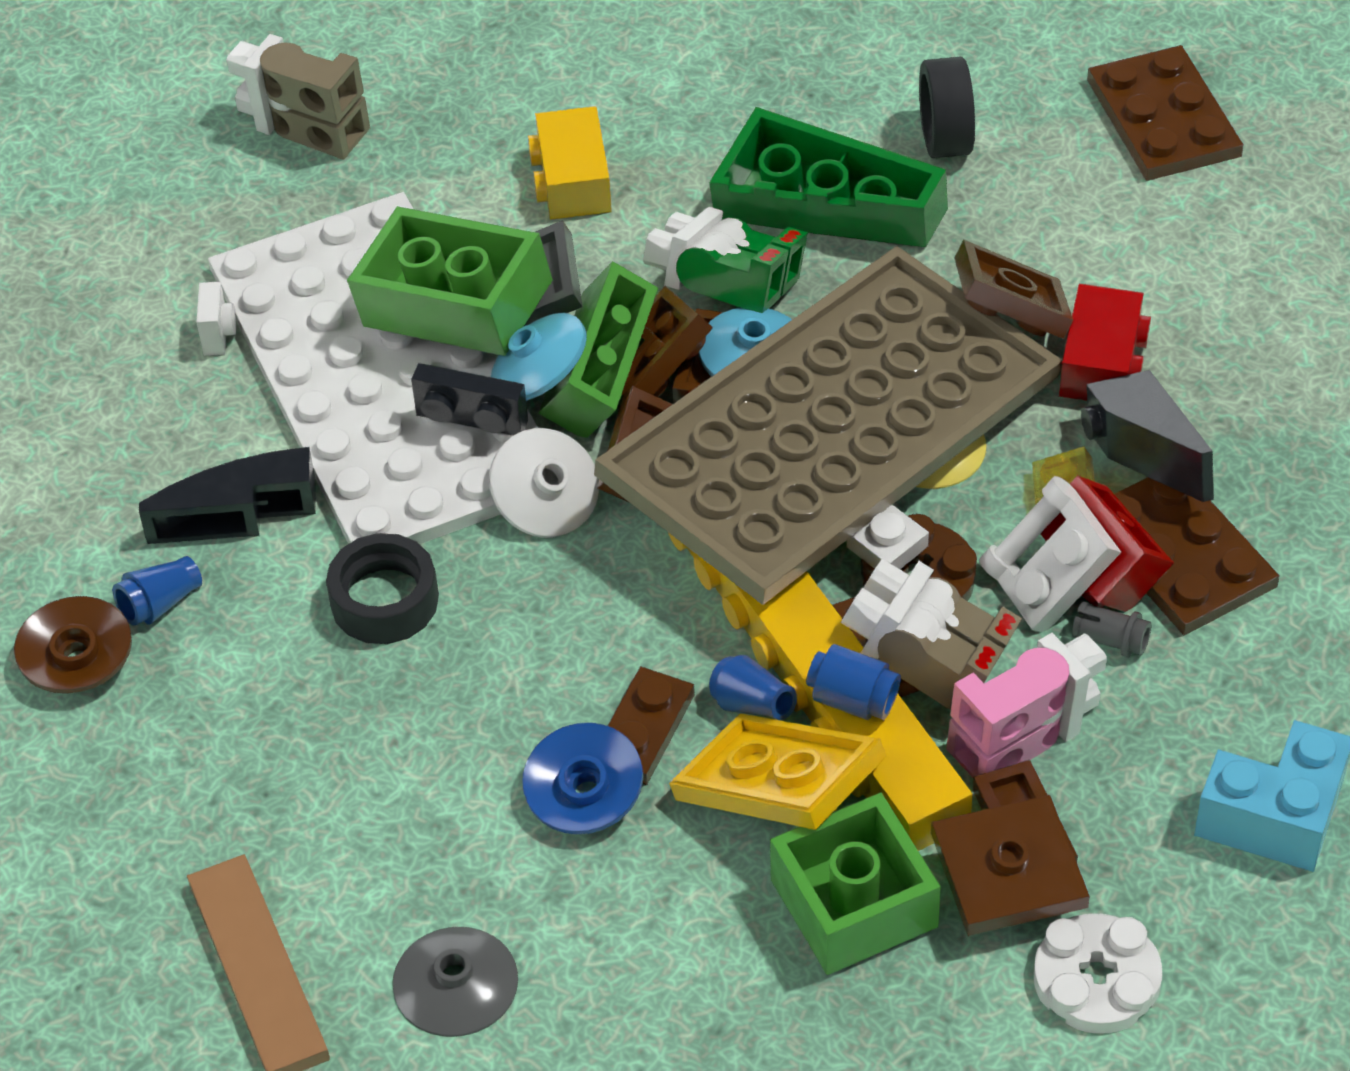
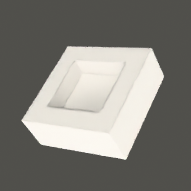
M221 281L199 283L196 323L204 356L225 355L226 335L236 334L234 303H225Z
M891 505L847 539V548L873 568H876L881 559H884L898 569H901L928 547L929 532L895 506Z

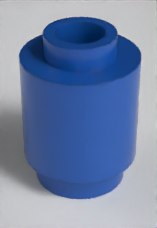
M833 644L827 653L818 651L814 656L807 674L806 685L813 687L812 697L816 702L865 720H869L872 716L885 720L895 702L901 675L890 671L889 664Z

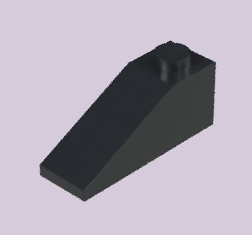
M1150 370L1086 384L1088 406L1081 409L1082 426L1086 437L1089 440L1094 439L1108 459L1199 501L1214 500L1213 451Z

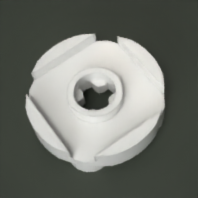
M1092 913L1077 915L1068 919H1057L1047 928L1046 937L1036 952L1034 984L1040 1001L1048 1010L1051 1008L1057 1015L1066 1019V1024L1077 1030L1089 1033L1104 1034L1122 1031L1137 1023L1138 1018L1147 1013L1149 1008H1152L1158 999L1162 981V963L1155 945L1147 937L1146 927L1140 921L1132 917L1118 918L1107 914ZM1090 962H1101L1104 967L1112 968L1114 973L1107 974L1105 983L1096 984L1093 982L1091 974H1081L1080 969L1089 968Z

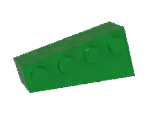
M755 107L709 182L712 206L723 211L722 220L729 217L738 218L751 225L778 229L791 227L813 234L927 247L948 210L946 169L759 107Z

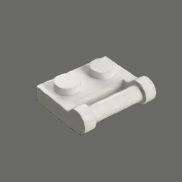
M1054 476L1042 489L1043 498L998 547L991 545L979 558L983 569L999 582L1030 628L1039 632L1050 629L1121 553L1076 490L1058 476ZM1061 512L1066 521L1020 570L1015 561Z

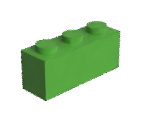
M612 261L582 292L583 307L577 309L574 316L581 321L586 329L587 339L584 351L570 373L556 386L546 392L538 414L577 436L588 438L616 411L658 287Z

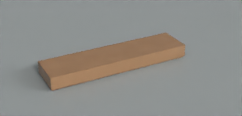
M246 855L237 856L187 875L189 886L264 1070L303 1071L329 1061L330 1056L327 1046Z

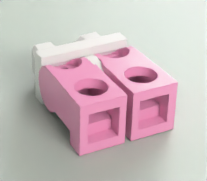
M1050 633L1038 640L1037 648L1025 651L1019 657L1015 667L990 681L983 683L973 672L955 682L950 714L952 719L949 722L946 750L973 778L980 774L1031 760L1054 745L1058 736L1065 742L1080 734L1083 714L1099 705L1101 693L1092 677L1105 670L1107 662L1105 652L1087 634H1082L1064 645L1053 633Z

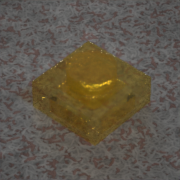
M1085 446L1032 462L1035 505L1044 496L1042 489L1054 476L1062 478L1069 484L1077 475L1095 481L1093 458Z

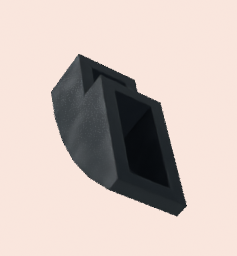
M310 447L272 451L236 459L198 472L139 502V515L147 544L259 536L260 518L316 514V479Z

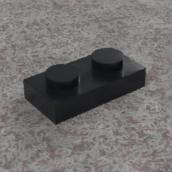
M418 363L411 378L416 416L426 417L436 422H450L479 428L490 433H504L513 436L524 431L526 428L528 413L525 384Z

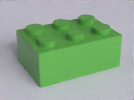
M399 206L395 208L347 279L363 327L506 356L509 351L508 342L511 336L518 329L524 327L553 281L539 233Z

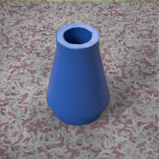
M184 556L176 561L124 573L121 581L113 585V598L117 608L123 613L130 625L136 626L142 622L150 625L188 593L201 587L202 576L196 563L189 556Z
M747 655L726 657L712 671L709 681L710 693L717 700L718 705L725 711L769 716L777 720H784L795 709L797 703L795 689L781 682Z

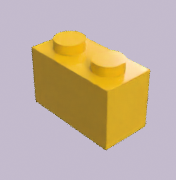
M597 106L535 113L537 134L528 135L531 166L541 165L542 171H533L537 203L547 202L550 220L612 212L610 178Z

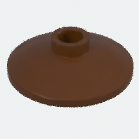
M88 596L66 597L44 605L27 618L17 633L14 655L21 674L34 686L53 693H78L105 683L123 667L131 651L132 635L127 619L111 603ZM83 651V653L79 655L69 656L73 652Z

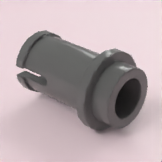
M1083 601L1081 603L1078 613L1083 614L1082 618L1075 616L1072 630L1074 638L1087 634L1096 643L1120 649L1121 655L1129 658L1132 653L1143 655L1151 634V621L1143 620L1140 612L1134 611L1129 616L1093 606L1088 602Z

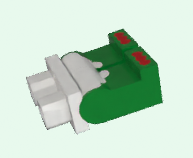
M707 207L696 217L675 212L669 217L665 225V231L655 228L648 234L643 263L666 270L664 286L677 290L685 286L695 293L750 311L763 313L797 283L800 277L808 232L787 227L777 237L752 230L746 222L738 218L729 217L722 220V210Z

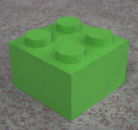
M882 792L833 812L816 830L798 827L770 839L771 881L826 975L938 928L941 886Z

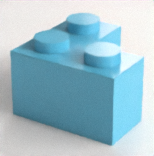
M1294 720L1278 767L1218 749L1200 798L1194 836L1314 872L1345 778L1350 757V736Z

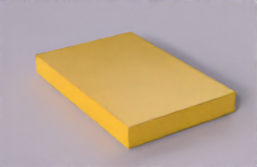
M740 713L669 784L676 801L816 830L882 762L886 754L881 739Z

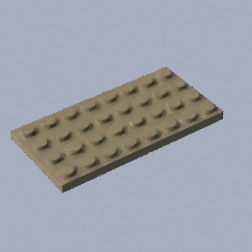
M895 246L595 459L594 475L763 605L866 526L877 514L884 512L889 506L897 502L1056 379L1060 374L1063 360L998 315L989 316L975 310L968 304V299H965L962 290L898 246Z

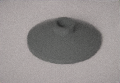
M470 927L443 928L419 938L403 953L397 963L393 976L394 998L404 1017L425 1032L446 1037L470 1035L494 1024L512 1004L518 987V970L509 949L495 936ZM459 965L464 968L460 974L454 976L443 973L450 966Z

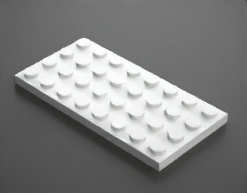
M404 192L208 258L210 270L216 282L221 281L223 296L226 302L234 303L236 322L299 447H310L315 479L348 544L357 538L376 533L399 534L422 544L501 515L491 495L489 474L496 453L513 435L490 433L479 428L450 422H436L426 417L416 416L411 382L418 363L491 377L492 368L498 356L493 353L363 327L347 283V279L395 208L399 206L413 209ZM527 409L528 423L525 430L538 428ZM543 469L542 475L544 480L550 485H558L556 474L549 469Z

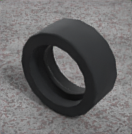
M961 56L924 60L920 65L919 104L927 152L931 158L970 155L975 142V105L967 61Z
M376 533L357 538L340 549L329 564L326 586L330 607L335 623L350 637L373 644H390L406 640L424 629L436 613L439 598L436 571L430 554L417 541L399 534ZM380 570L403 572L412 576L417 584L411 594L397 603L385 606L364 605L353 600L349 595L350 588L357 580L369 573Z

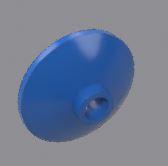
M576 723L552 732L533 749L523 771V792L533 814L548 827L567 834H590L614 825L632 809L639 797L643 784L642 763L635 746L621 732L603 724ZM584 782L597 784L588 792H576L577 787Z

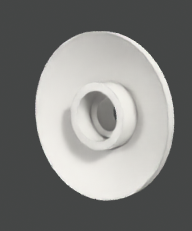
M546 428L528 429L508 439L496 453L489 474L491 495L501 515L518 530L540 538L562 536L580 527L590 517L596 506L599 489H597L599 480L594 475L595 465L591 457L576 440L562 432ZM543 469H549L556 474L558 485H550L544 480L542 475Z

